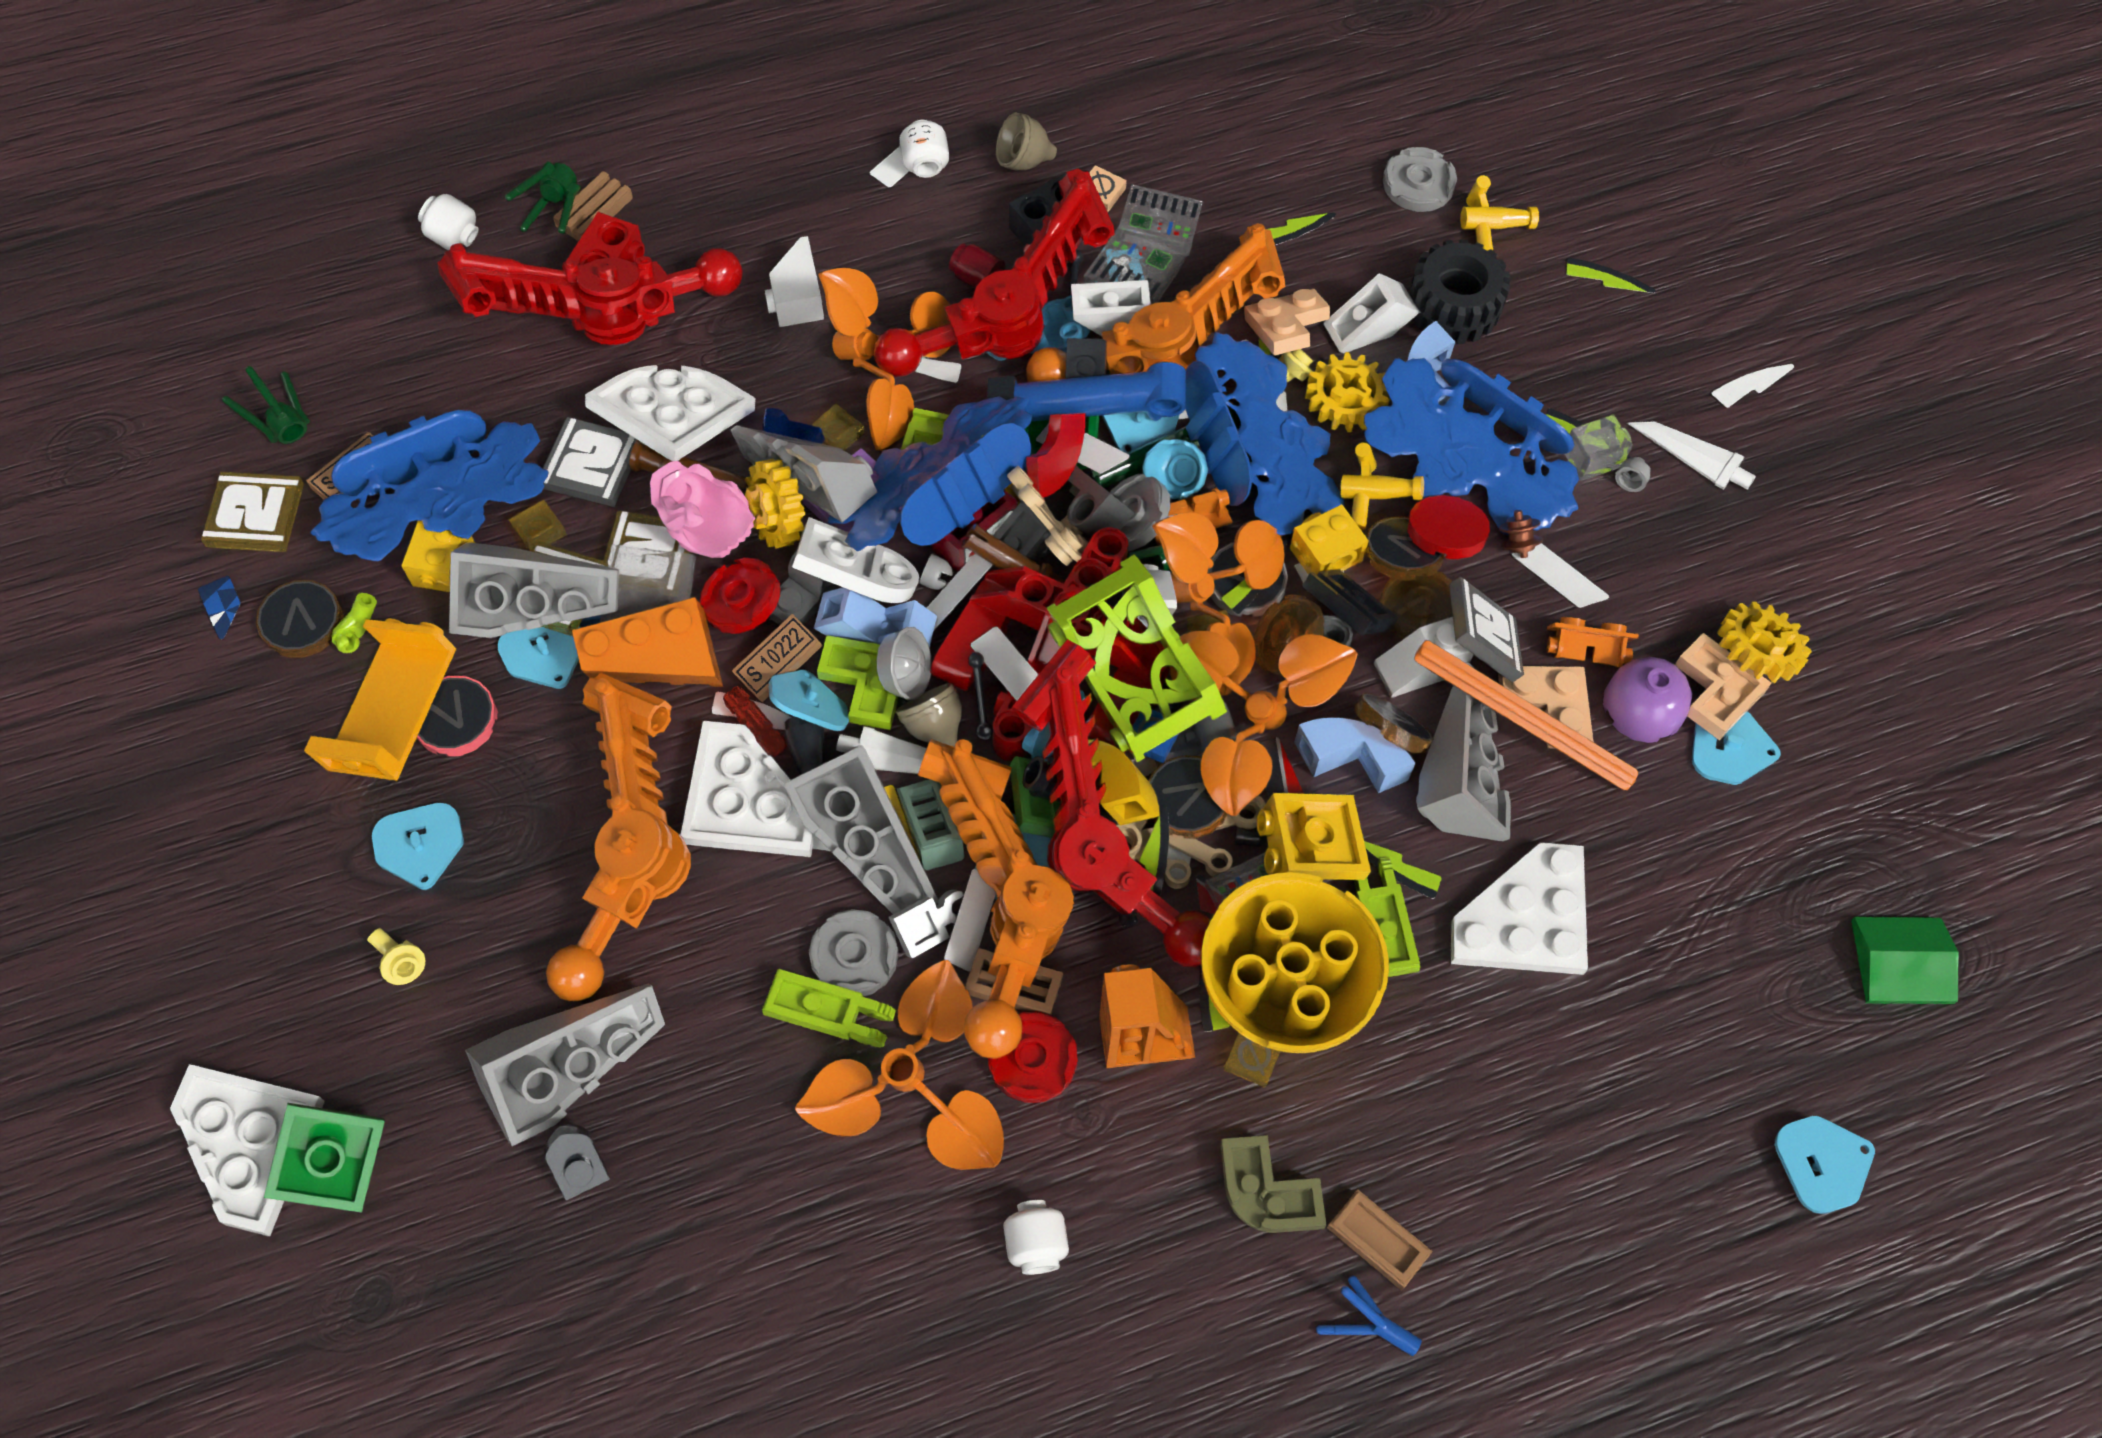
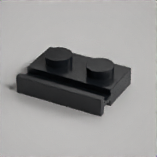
M1340 569L1320 571L1318 575L1311 572L1302 587L1360 635L1391 631L1399 618Z

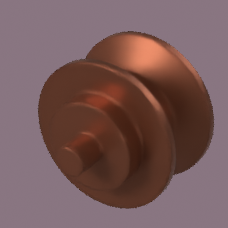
M1515 510L1514 517L1508 518L1507 522L1499 527L1500 531L1509 534V539L1502 543V548L1511 550L1512 553H1520V558H1527L1528 552L1534 550L1535 546L1543 542L1542 537L1536 536L1533 533V529L1540 525V520L1531 518L1529 515H1523L1522 510Z

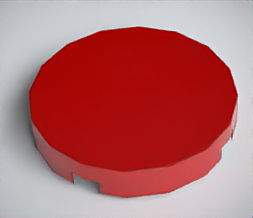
M1446 495L1427 497L1417 502L1409 515L1408 534L1413 543L1424 552L1434 556L1436 551L1444 553L1447 559H1462L1477 554L1485 546L1490 532L1489 520L1483 510L1472 502L1459 497Z
M744 557L736 559L734 561L737 564H733L728 568L724 564L715 570L704 584L700 594V604L704 609L705 617L714 628L723 633L738 634L750 631L765 622L776 609L780 598V582L769 565L757 558Z
M1022 1012L1018 1014L1022 1021V1037L1020 1042L1009 1054L997 1059L988 1058L989 1072L996 1086L1008 1097L1024 1103L1046 1102L1059 1096L1072 1082L1078 1064L1077 1044L1069 1030L1056 1017L1042 1012Z

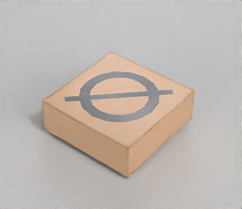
M1095 165L1089 173L1107 212H1109L1125 191L1126 180Z

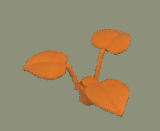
M834 268L820 272L818 276L824 288L828 315L831 323L837 330L832 342L835 355L841 360H853L854 367H863L883 378L875 379L869 387L867 393V415L875 449L879 451L885 450L906 434L909 422H911L913 417L914 401L911 392L905 385H895L893 375L865 361L874 355V345L880 336L866 329L871 324L868 317L876 311L878 306L875 285L866 274L856 269ZM924 292L915 298L910 310V320L914 328L911 331L914 335L949 323L945 307L949 306L950 303L937 292ZM950 347L924 355L923 357L936 358L942 356Z
M1180 513L1168 516L1153 524L1152 528L1161 542L1167 564L1172 572L1170 574L1177 603H1190L1192 611L1199 610L1220 621L1210 624L1206 631L1215 632L1226 637L1236 647L1240 656V663L1237 669L1228 677L1239 685L1247 677L1254 665L1256 650L1253 636L1246 625L1243 623L1230 624V618L1227 615L1204 605L1203 602L1213 594L1215 588L1214 580L1238 575L1244 572L1248 587L1253 590L1265 589L1271 586L1278 579L1283 568L1284 546L1281 536L1277 534L1275 527L1265 521L1252 520L1246 522L1239 528L1234 540V554L1240 565L1234 568L1207 573L1208 569L1213 567L1214 563L1211 557L1218 548V535L1212 522L1198 513ZM1222 683L1219 692L1221 696H1225L1233 690Z
M1193 631L1180 636L1183 645L1188 642L1205 670L1216 683L1219 691L1223 683L1246 700L1245 713L1249 720L1254 723L1253 726L1239 732L1235 741L1226 737L1215 738L1206 747L1202 755L1201 775L1204 785L1213 801L1222 810L1231 816H1237L1248 803L1264 790L1272 774V759L1267 749L1257 741H1244V739L1255 733L1262 734L1264 729H1277L1284 723L1287 715L1285 707L1287 703L1285 698L1287 688L1291 700L1300 707L1318 706L1333 697L1347 681L1354 668L1358 655L1355 649L1315 634L1302 635L1293 639L1286 645L1279 658V670L1286 679L1279 683L1278 693L1275 697L1267 691H1257L1250 694L1228 677L1237 669L1240 663V656L1236 647L1226 637L1210 631ZM1170 666L1172 680H1175L1177 672Z
M943 960L923 971L909 985L899 1002L898 1021L901 1029L909 1035H922V1038L913 1045L908 1044L905 1049H894L886 1054L881 1064L882 1074L878 1076V1083L873 1086L871 1071L858 1061L841 1059L824 1067L816 1075L805 1095L795 1106L796 1112L806 1122L832 1135L847 1137L860 1135L871 1129L878 1122L881 1116V1106L874 1095L881 1093L887 1084L901 1092H910L917 1089L941 1112L929 1123L926 1136L928 1148L937 1161L949 1168L958 1170L995 1168L1000 1163L1004 1149V1132L999 1115L990 1101L976 1092L964 1090L957 1093L950 1101L949 1106H946L922 1083L925 1073L924 1067L915 1056V1053L928 1045L931 1037L939 1042H950L964 1033L965 1018L973 1008V1004L968 990L965 989L966 987L952 964L948 960Z

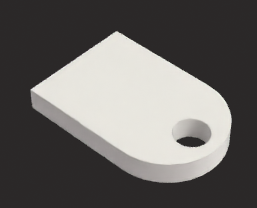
M808 517L792 565L793 568L883 602L901 603L913 596L919 582V574L906 558L881 545L867 546L857 552L845 543L848 532Z

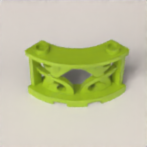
M1134 554L1120 563L1122 567L1120 570L1057 606L1053 603L1046 608L1053 620L1047 627L1059 648L1067 639L1080 645L1084 650L1097 648L1095 655L1097 663L1094 665V670L1092 668L1084 679L1114 727L1109 730L1114 743L1122 752L1129 750L1138 763L1145 758L1144 753L1207 716H1210L1212 720L1220 717L1227 712V709L1216 683L1205 670L1188 642L1184 645L1181 642L1179 634L1176 633L1172 626L1175 620L1165 604L1153 576ZM1131 586L1112 610L1105 600ZM1097 606L1107 618L1105 625L1103 626L1097 619L1086 618L1085 621L1091 625L1092 632L1087 637L1080 636L1075 631L1071 620ZM1127 616L1129 623L1133 626L1134 619L1142 616L1147 620L1148 627L1144 633L1139 634L1129 629L1123 621ZM1117 632L1127 640L1137 644H1152L1161 641L1165 649L1156 657L1151 667L1150 683L1152 689L1128 685L1109 676L1110 655ZM1164 666H1171L1177 672L1175 680L1165 679L1166 686L1169 689H1162L1160 683V670ZM1107 692L1127 700L1122 705L1120 711H1118ZM1197 698V700L1171 714L1168 704ZM1150 704H1158L1163 720L1137 734L1130 724V715L1133 712H1141L1145 717L1146 723L1152 714Z

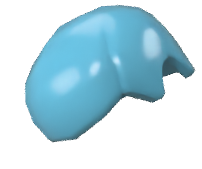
M1164 439L1159 441L1146 453L1142 466L1143 474L1146 477L1152 476L1165 485L1170 494V499H1186L1198 493L1204 486L1208 473L1205 454L1194 443L1180 439Z

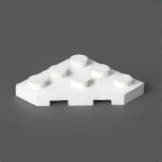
M703 721L681 836L686 845L811 857L815 835L802 823L784 787V783L790 781V779L770 755L768 756L758 744L755 736L746 725Z
M1539 843L1455 915L1451 921V964L1584 975L1588 970L1584 846Z
M189 1064L170 1109L176 1123L181 1127L189 1145L187 1149L201 1181L205 1182L214 1203L212 1207L219 1222L226 1226L266 1236L271 1235L284 1201L264 1198V1193L287 1103L322 1108L325 1101L321 1097Z

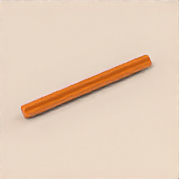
M1425 640L1417 649L1414 656L1416 663L1621 790H1628L1635 783L1638 776L1636 768L1430 640Z

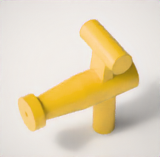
M1479 176L1466 198V203L1470 207L1462 208L1460 223L1462 229L1476 230L1477 242L1484 245L1483 249L1486 251L1493 250L1491 229L1525 226L1527 229L1537 228L1539 222L1537 207H1527L1526 210L1489 207L1486 192L1491 185V181L1487 176Z
M1363 442L1356 446L1355 453L1361 466V475L1342 476L1341 497L1342 499H1353L1351 517L1361 531L1366 529L1369 499L1413 496V500H1423V476H1414V479L1411 480L1371 475L1376 469L1377 464L1370 445Z

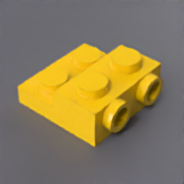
M1273 793L1263 809L1258 812L1257 831L1260 836H1267L1269 846L1264 856V867L1267 874L1304 873L1321 877V881L1324 879L1365 880L1370 874L1371 869L1354 795Z

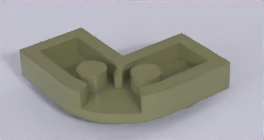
M1268 1135L1221 1139L1220 1148L1226 1196L1234 1213L1244 1223L1254 1229L1269 1233L1319 1230L1326 1227L1320 1178L1274 1182Z

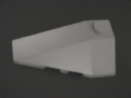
M737 425L730 430L745 459L754 465L758 461L773 458L774 460L781 459L783 467L789 466L791 468L790 478H797L799 485L798 493L840 522H844L877 493L871 478L873 474L872 468L861 456L853 457L838 447Z
M467 542L451 552L449 633L492 638L523 629L540 628L543 625L561 621H573L616 612L618 610L619 569L511 547Z
M1454 685L1420 773L1419 793L1416 797L1418 810L1422 816L1428 818L1442 832L1497 841L1510 839L1511 803L1509 791L1500 789L1498 771L1505 767L1503 755L1497 753L1491 735L1498 731L1496 713Z
M862 745L784 783V787L802 823L892 914L925 897L932 898L935 904L939 902L873 763Z
M647 983L509 1029L465 1051L482 1094L509 1144L514 1146L556 1125L567 1115L565 1110L585 1092L590 1094L600 1085L598 1080L618 1062H625L665 1026V1022L653 987Z

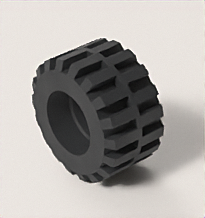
M1460 239L1459 243L1446 240L1443 242V246L1437 243L1431 246L1429 252H1424L1420 256L1409 290L1410 297L1420 311L1414 317L1416 318L1414 324L1419 329H1426L1436 321L1453 340H1456V344H1465L1466 339L1475 342L1480 340L1482 334L1487 336L1492 332L1493 326H1496L1500 319L1510 289V273L1505 271L1507 265L1503 259L1497 260V253L1492 249L1486 251L1483 249V244L1476 242L1475 245L1468 244V240ZM1448 289H1459L1468 293L1469 295L1457 294Z

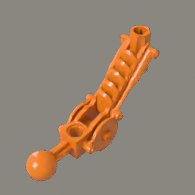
M1259 223L1247 227L1246 232L1239 237L1240 246L1229 253L1227 258L1216 265L1210 274L1208 273L1204 276L1198 285L1190 289V292L1181 291L1177 293L1176 299L1172 302L1154 303L1145 306L1134 314L1129 324L1118 322L1114 324L1113 330L1101 332L1102 338L1107 340L1106 371L1109 370L1110 375L1145 372L1151 365L1160 362L1176 363L1183 366L1186 370L1193 361H1197L1195 353L1199 346L1207 340V337L1212 332L1215 333L1224 321H1228L1232 317L1233 312L1243 307L1244 302L1253 294H1259L1264 299L1276 297L1278 292L1285 287V278L1271 230L1265 229L1264 225ZM1044 347L1034 352L1027 362L1026 378L1028 382L1066 379L1067 353L1054 347Z
M603 673L594 678H589L583 688L584 700L582 703L590 710L600 714L601 722H596L595 724L596 730L603 735L604 741H598L599 750L606 754V760H601V767L609 775V780H604V788L611 792L612 796L611 799L606 800L607 807L613 811L612 817L600 829L595 841V858L600 868L582 899L595 906L597 910L577 945L571 944L559 949L550 959L546 969L548 986L560 999L568 1001H582L592 997L601 986L605 973L600 955L619 922L622 921L637 929L652 901L666 898L677 891L686 880L691 867V854L683 837L668 826L666 812L658 805V800L662 801L664 797L663 792L655 786V781H661L660 773L652 766V762H657L658 759L657 753L650 749L648 735L654 738L658 733L665 732L671 721L670 711L672 706L659 697Z
M931 739L918 775L941 783L942 788L939 790V795L944 805L948 808V813L957 826L961 839L967 845V851L976 863L979 875L997 894V900L991 909V912H994L991 918L990 927L996 948L987 972L995 975L996 978L989 999L975 1005L969 1011L964 1023L965 1039L971 1050L982 1057L997 1059L1013 1051L1021 1040L1022 1021L1015 1009L1021 987L1023 985L1030 988L1041 960L1053 952L1073 909L1074 896L1069 883L1060 873L1049 867L1039 866L1033 859V854L1024 841L1022 832L1014 822L1011 811L1001 801L1012 767L971 753L972 744L967 740H959L956 742L955 747Z

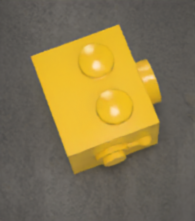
M1341 504L1323 514L1320 512L1314 513L1306 518L1301 525L1295 527L1290 550L1308 575L1311 572L1318 575L1320 571L1337 569L1343 571L1362 562L1369 540Z
M418 520L402 563V568L412 586L450 592L451 552L467 542L475 543L472 535L469 539L452 535L450 530L440 533L428 531L424 528L423 522Z

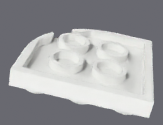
M651 365L621 373L585 394V407L667 459L678 461L755 411L756 398L727 380L701 369L681 366V372L673 369L657 371V365Z

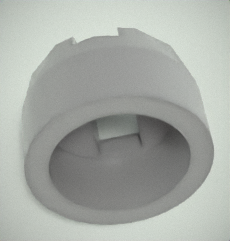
M1640 457L1627 458L1616 472V482L1626 491L1639 492L1648 483L1651 468ZM1630 470L1634 471L1631 475L1628 473Z
M931 554L919 584L935 590L945 588L948 582L940 579L942 573L953 576L952 567L946 560Z

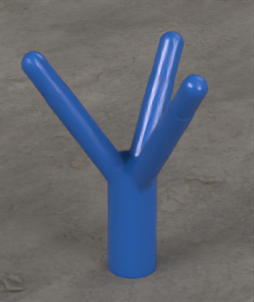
M1354 1275L1350 1276L1348 1282L1356 1293L1348 1286H1343L1341 1294L1373 1324L1318 1325L1316 1332L1319 1335H1379L1413 1357L1420 1348L1422 1339L1386 1318L1357 1277Z

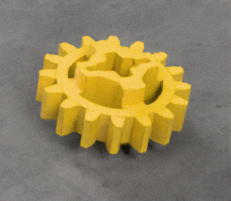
M1345 352L1343 360H1338L1334 354L1330 355L1328 365L1319 361L1315 372L1311 371L1308 378L1305 399L1310 400L1309 411H1320L1318 421L1321 423L1327 419L1331 420V429L1336 430L1339 424H1344L1347 432H1352L1353 425L1358 424L1363 431L1367 430L1364 423L1365 414L1374 411L1378 407L1388 406L1390 402V396L1382 380L1385 373L1377 374L1379 363L1374 362L1368 366L1364 363L1365 355L1361 354L1356 361L1351 359L1349 352Z
M773 458L755 462V466L749 467L751 476L745 479L749 486L746 489L745 497L749 503V510L755 517L753 528L759 529V539H766L767 547L775 546L776 549L794 545L795 541L801 539L798 531L804 530L801 520L805 516L804 507L800 502L803 499V495L798 493L797 478H790L791 468L789 466L783 467L781 459L774 460Z
M1752 602L1749 608L1740 603L1735 610L1731 609L1717 632L1719 636L1723 637L1719 643L1720 647L1730 649L1731 651L1727 659L1740 661L1739 670L1742 672L1748 668L1753 670L1756 679H1760L1763 674H1766L1771 682L1774 683L1777 682L1780 676L1784 680L1789 681L1794 674L1798 675L1807 663V657L1811 653V649L1805 646L1809 641V637L1798 634L1801 625L1799 623L1790 624L1787 621L1789 614L1786 612L1780 616L1775 614L1772 605H1768L1766 610H1763L1757 602Z

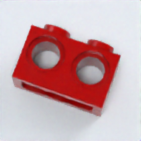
M597 212L567 260H574L578 265H584L602 258H621L634 263L638 257L644 256L645 245L642 242L638 225Z

